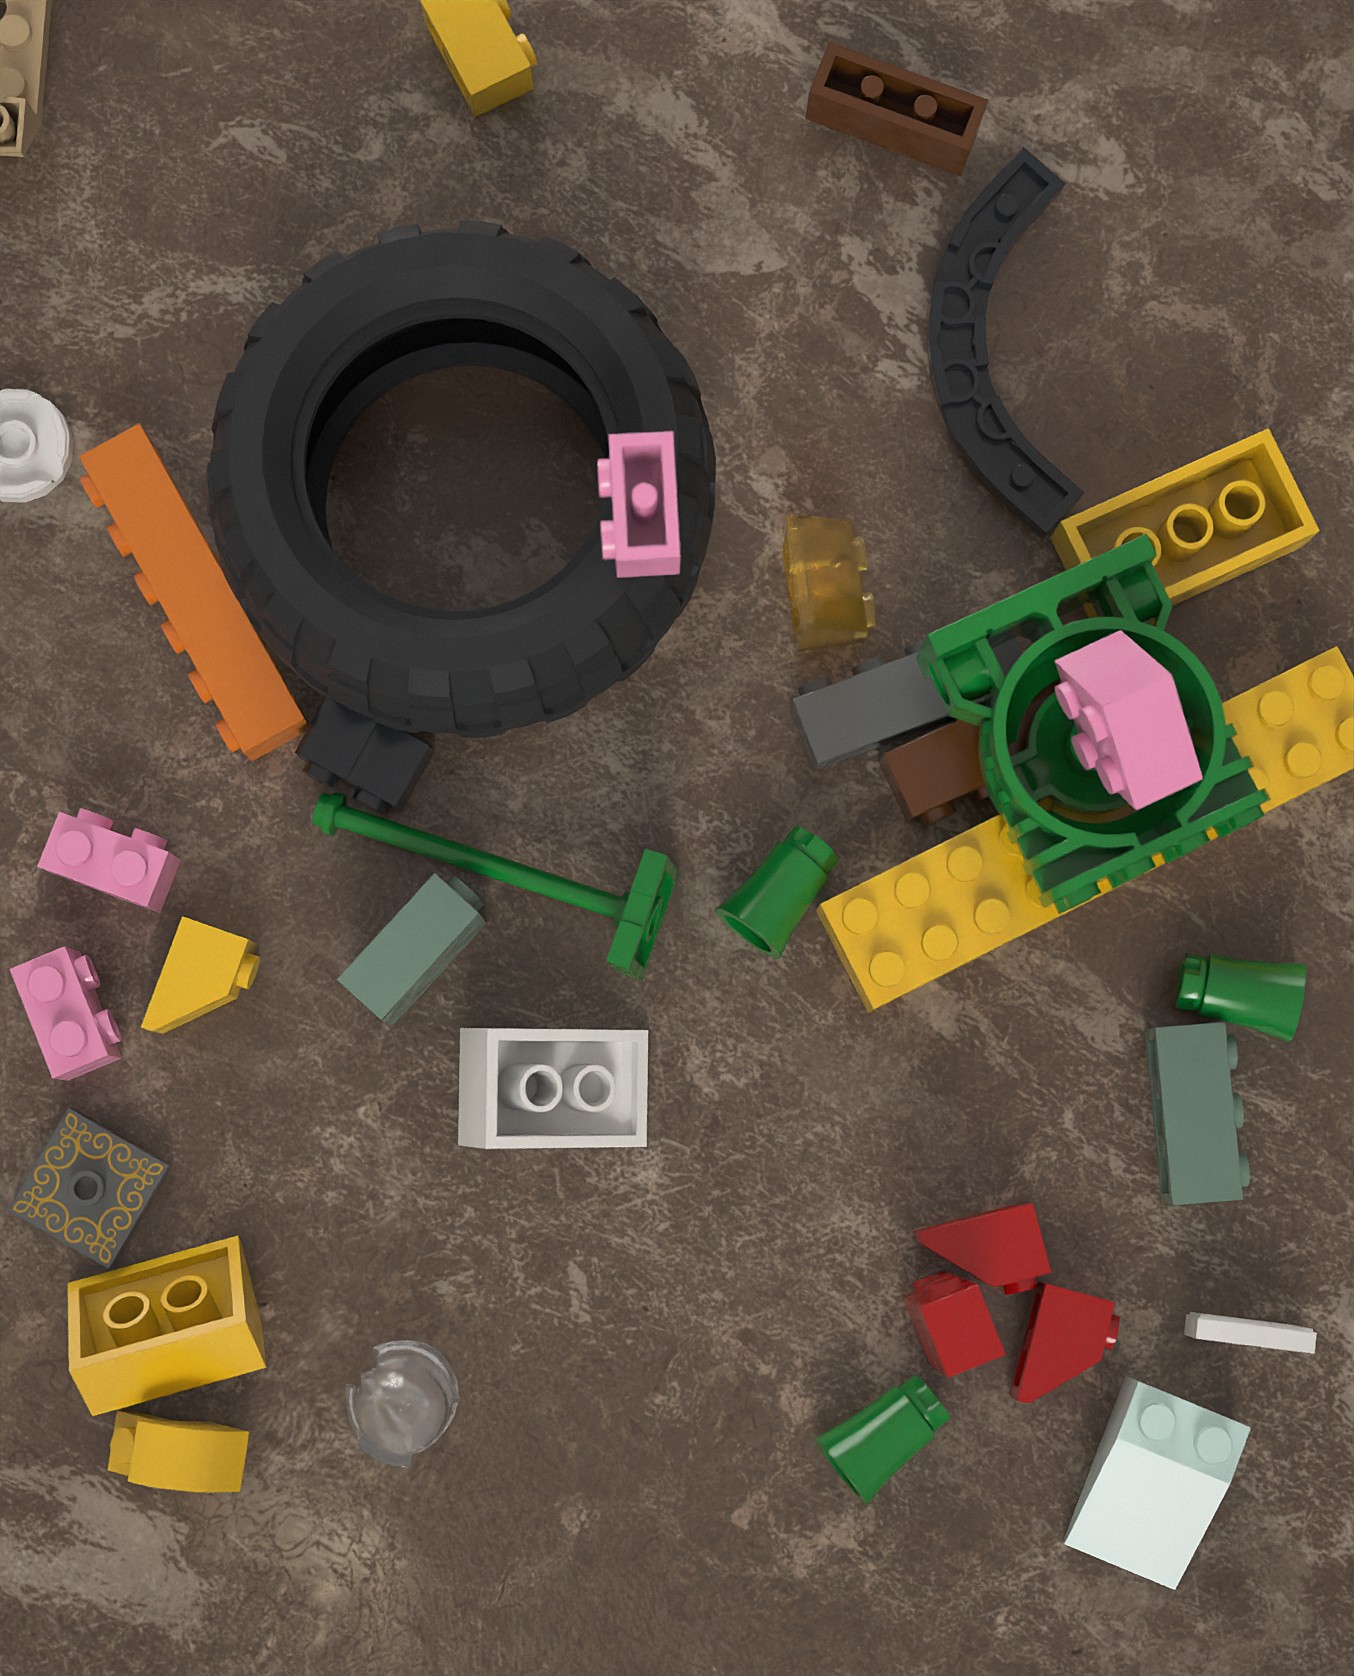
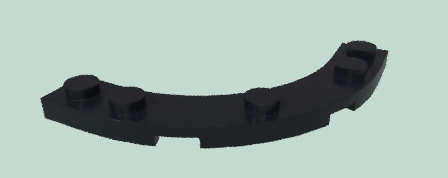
M1023 147L971 204L952 234L940 262L931 293L927 320V353L930 378L937 405L948 432L963 458L978 478L1009 509L1044 539L1081 499L1084 492L1048 461L1024 437L1012 421L1000 396H996L988 371L989 362L986 347L985 315L987 302L1000 265L1016 241L1058 197L1066 184Z

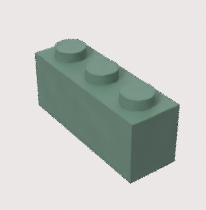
M1225 1022L1155 1027L1144 1030L1161 1204L1183 1205L1243 1200L1242 1187L1249 1186L1250 1170L1246 1153L1244 1151L1238 1152L1236 1128L1243 1127L1244 1112L1240 1094L1232 1093L1230 1070L1236 1069L1238 1063L1237 1045L1232 1034L1226 1035Z

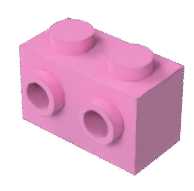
M673 431L609 435L610 459H598L600 497H612L614 519L611 521H601L603 559H616L617 577L680 574Z
M80 808L77 818L62 812L58 813L37 867L54 875L161 913L181 859L164 850L168 840L134 828L131 838L110 830L113 820Z
M64 946L10 969L53 1079L69 1081L122 1058L117 1046V1042L122 1040L121 1033L109 1009L103 1010L95 990L100 987L99 977L88 955L82 956L80 951Z

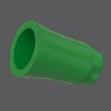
M795 826L783 842L778 841L762 863L742 885L715 908V912L733 932L751 946L772 958L780 959L794 929L814 898L827 883V874L834 868L839 858L834 854V850L818 836L800 826Z
M1185 953L1177 983L1175 1008L1197 1011V1016L1239 1025L1291 1043L1297 1029L1303 1004L1306 964L1263 962L1209 954L1208 957Z
M915 1374L898 1388L893 1385L874 1402L843 1423L815 1437L814 1440L845 1484L867 1506L886 1482L910 1458L935 1438L934 1433L950 1419V1416L930 1388Z

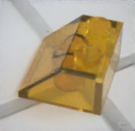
M801 514L786 515L780 547L796 653L864 644L868 634L867 627L876 625L872 593H862L859 571L867 570V556L863 537H853L851 520Z

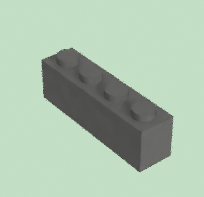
M1016 637L991 648L1005 676L1022 655ZM925 639L904 649L906 657L887 664L883 657H876L854 666L851 669L853 676L832 684L830 677H823L798 688L800 696L792 699L790 711L814 772L956 719L949 716L931 678L925 679L916 660V656ZM983 697L972 701L987 707Z

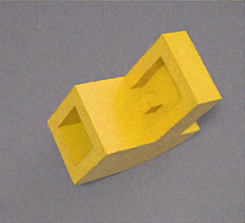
M117 1410L114 1433L110 1444L111 1451L108 1471L128 1476L127 1482L162 1489L189 1492H240L250 1432L210 1421H173L138 1411Z

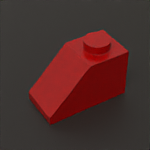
M1022 1202L913 1230L916 1243L991 1287L1003 1286L1005 1295L1039 1287L1037 1276L1052 1273L1033 1203Z
M1038 1281L1039 1287L1035 1289L1009 1396L1019 1402L1030 1404L1100 1362L1104 1349L1112 1350L1117 1339L1120 1316L1113 1314L1115 1302Z

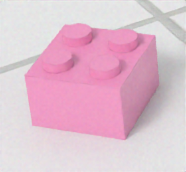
M1120 630L1055 660L1062 682L1055 686L1056 696L1066 716L1069 719H1074L1078 735L1072 737L1075 753L1086 770L1094 768L1098 772L1104 787L1111 795L1118 792L1135 810H1138L1203 779L1172 674Z

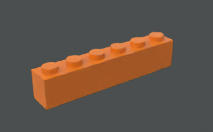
M140 423L80 455L79 458L88 474L79 478L83 488L96 508L104 504L108 508L115 521L106 527L113 542L123 557L130 553L134 555L142 571L133 575L149 605L151 606L159 601L169 620L160 624L177 655L186 650L196 669L188 673L189 679L204 704L211 700L215 701L223 716V719L216 722L215 725L231 753L241 749L251 761H254L305 733L310 726L307 718L260 634L251 624L225 579L221 564L154 444Z

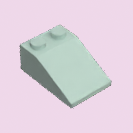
M1125 1376L1063 1543L1175 1590L1231 1483L1251 1427Z

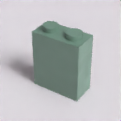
M434 873L337 980L380 1020L394 1026L486 925V922L478 912L484 904L455 875L445 883Z

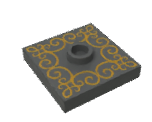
M68 1108L7 1211L104 1267L111 1269L120 1257L173 1165L74 1108Z

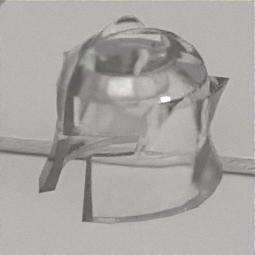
M411 1340L392 1341L373 1347L375 1365L377 1367L371 1371L361 1373L360 1388L346 1383L345 1401L348 1420L358 1436V1446L367 1454L387 1464L412 1467L413 1454L420 1453L440 1438L454 1418L458 1402L461 1399L458 1393V1382L452 1367L441 1352L421 1342Z

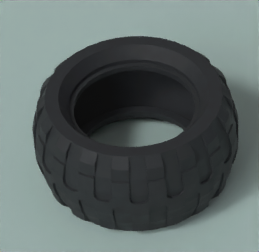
M460 221L459 229H437L421 232L418 224L395 227L378 233V243L358 249L345 257L338 250L321 259L304 272V278L300 287L289 294L280 305L272 302L258 317L247 335L244 354L240 358L235 371L228 372L221 388L211 427L214 437L210 463H208L206 469L205 498L208 516L212 522L215 543L219 552L218 558L227 583L254 628L277 656L295 671L303 681L331 701L341 703L349 709L364 714L375 722L393 729L413 733L426 731L457 734L462 738H484L502 735L507 730L526 727L537 722L546 721V723H550L575 713L587 706L588 701L606 691L616 682L627 679L645 663L654 652L658 642L668 632L675 619L682 614L691 599L698 581L699 572L707 553L715 512L716 454L713 437L710 433L708 419L701 400V392L692 369L683 354L676 347L674 348L670 340L664 335L658 325L657 317L636 294L617 278L608 279L600 271L594 269L591 263L581 256V253L551 238L542 236L539 241H535L527 237L509 234L502 224L485 221ZM479 366L510 371L545 386L570 405L594 435L604 459H610L609 435L673 431L680 574L617 577L616 559H603L601 521L614 520L612 497H605L598 519L589 537L577 554L562 570L533 591L512 601L476 610L447 611L411 605L378 591L360 579L333 551L326 519L327 486L331 468L338 449L356 420L371 404L397 385L418 375L450 367Z

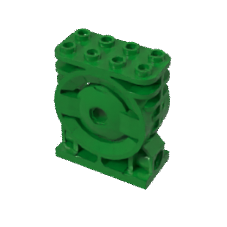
M1147 534L928 634L916 656L925 679L931 678L949 716L979 726V763L986 790L1009 828L1007 835L1011 844L1016 843L1025 861L1022 866L1027 876L1032 875L1041 895L1038 899L1042 907L1045 908L1054 904L1058 914L1100 894L1101 891L1097 883L1108 879L1113 889L1155 868L1156 865L1152 857L1161 854L1165 864L1198 849V847L1211 841L1207 832L1212 829L1215 830L1220 839L1251 824V822L1265 816L1260 805L1271 799L1266 788L1258 791L1248 771L1254 767V764L1249 755L1241 757L1232 739L1238 733L1233 723L1226 725L1222 702L1208 671L1184 644L1164 632L1172 603L1151 563L1157 554ZM1086 601L1088 604L1092 603L1098 617L1062 625L1059 619L1060 616L1082 607ZM1151 619L1150 624L1143 623V622H1145V621ZM1121 630L1172 674L1203 779L1150 803L1121 819L1103 823L1080 822L1064 817L1051 809L1045 811L1037 803L1050 798L1068 810L1084 814H1103L1122 808L1129 803L1118 792L1111 795L1104 787L1098 772L1094 768L1086 770L1079 761L1072 744V737L1078 735L1074 719H1069L1061 708L1056 692L1045 700L1032 718L1026 736V749L1009 756L1007 746L1017 741L1020 722L1034 697L1047 686L1060 680L1055 660ZM1017 636L1031 640L1032 645L1020 656L1005 676L991 648ZM983 697L987 707L972 701Z

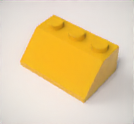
M239 1236L68 1283L69 1372L92 1416L266 1368L262 1322Z

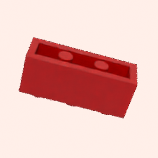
M943 1270L912 1282L915 1292L902 1297L928 1364L947 1378L1006 1355L977 1283L958 1277V1275L946 1274Z

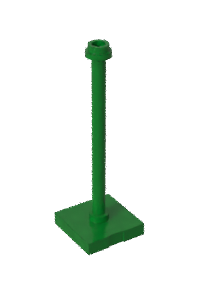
M335 792L333 795L323 793L319 797L314 808L312 823L314 826L320 827L324 834L333 836L338 828L614 918V925L618 926L606 962L620 974L643 981L679 876L678 870L667 855L645 848L631 892L625 891L623 896H619L346 806V795Z

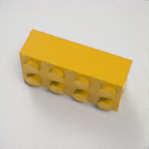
M1268 428L1062 520L1050 538L1065 569L1068 570L1147 534L1157 554L1151 563L1173 606L1302 548L1320 530ZM1086 601L1083 606L1088 617H1098L1092 603L1088 604Z

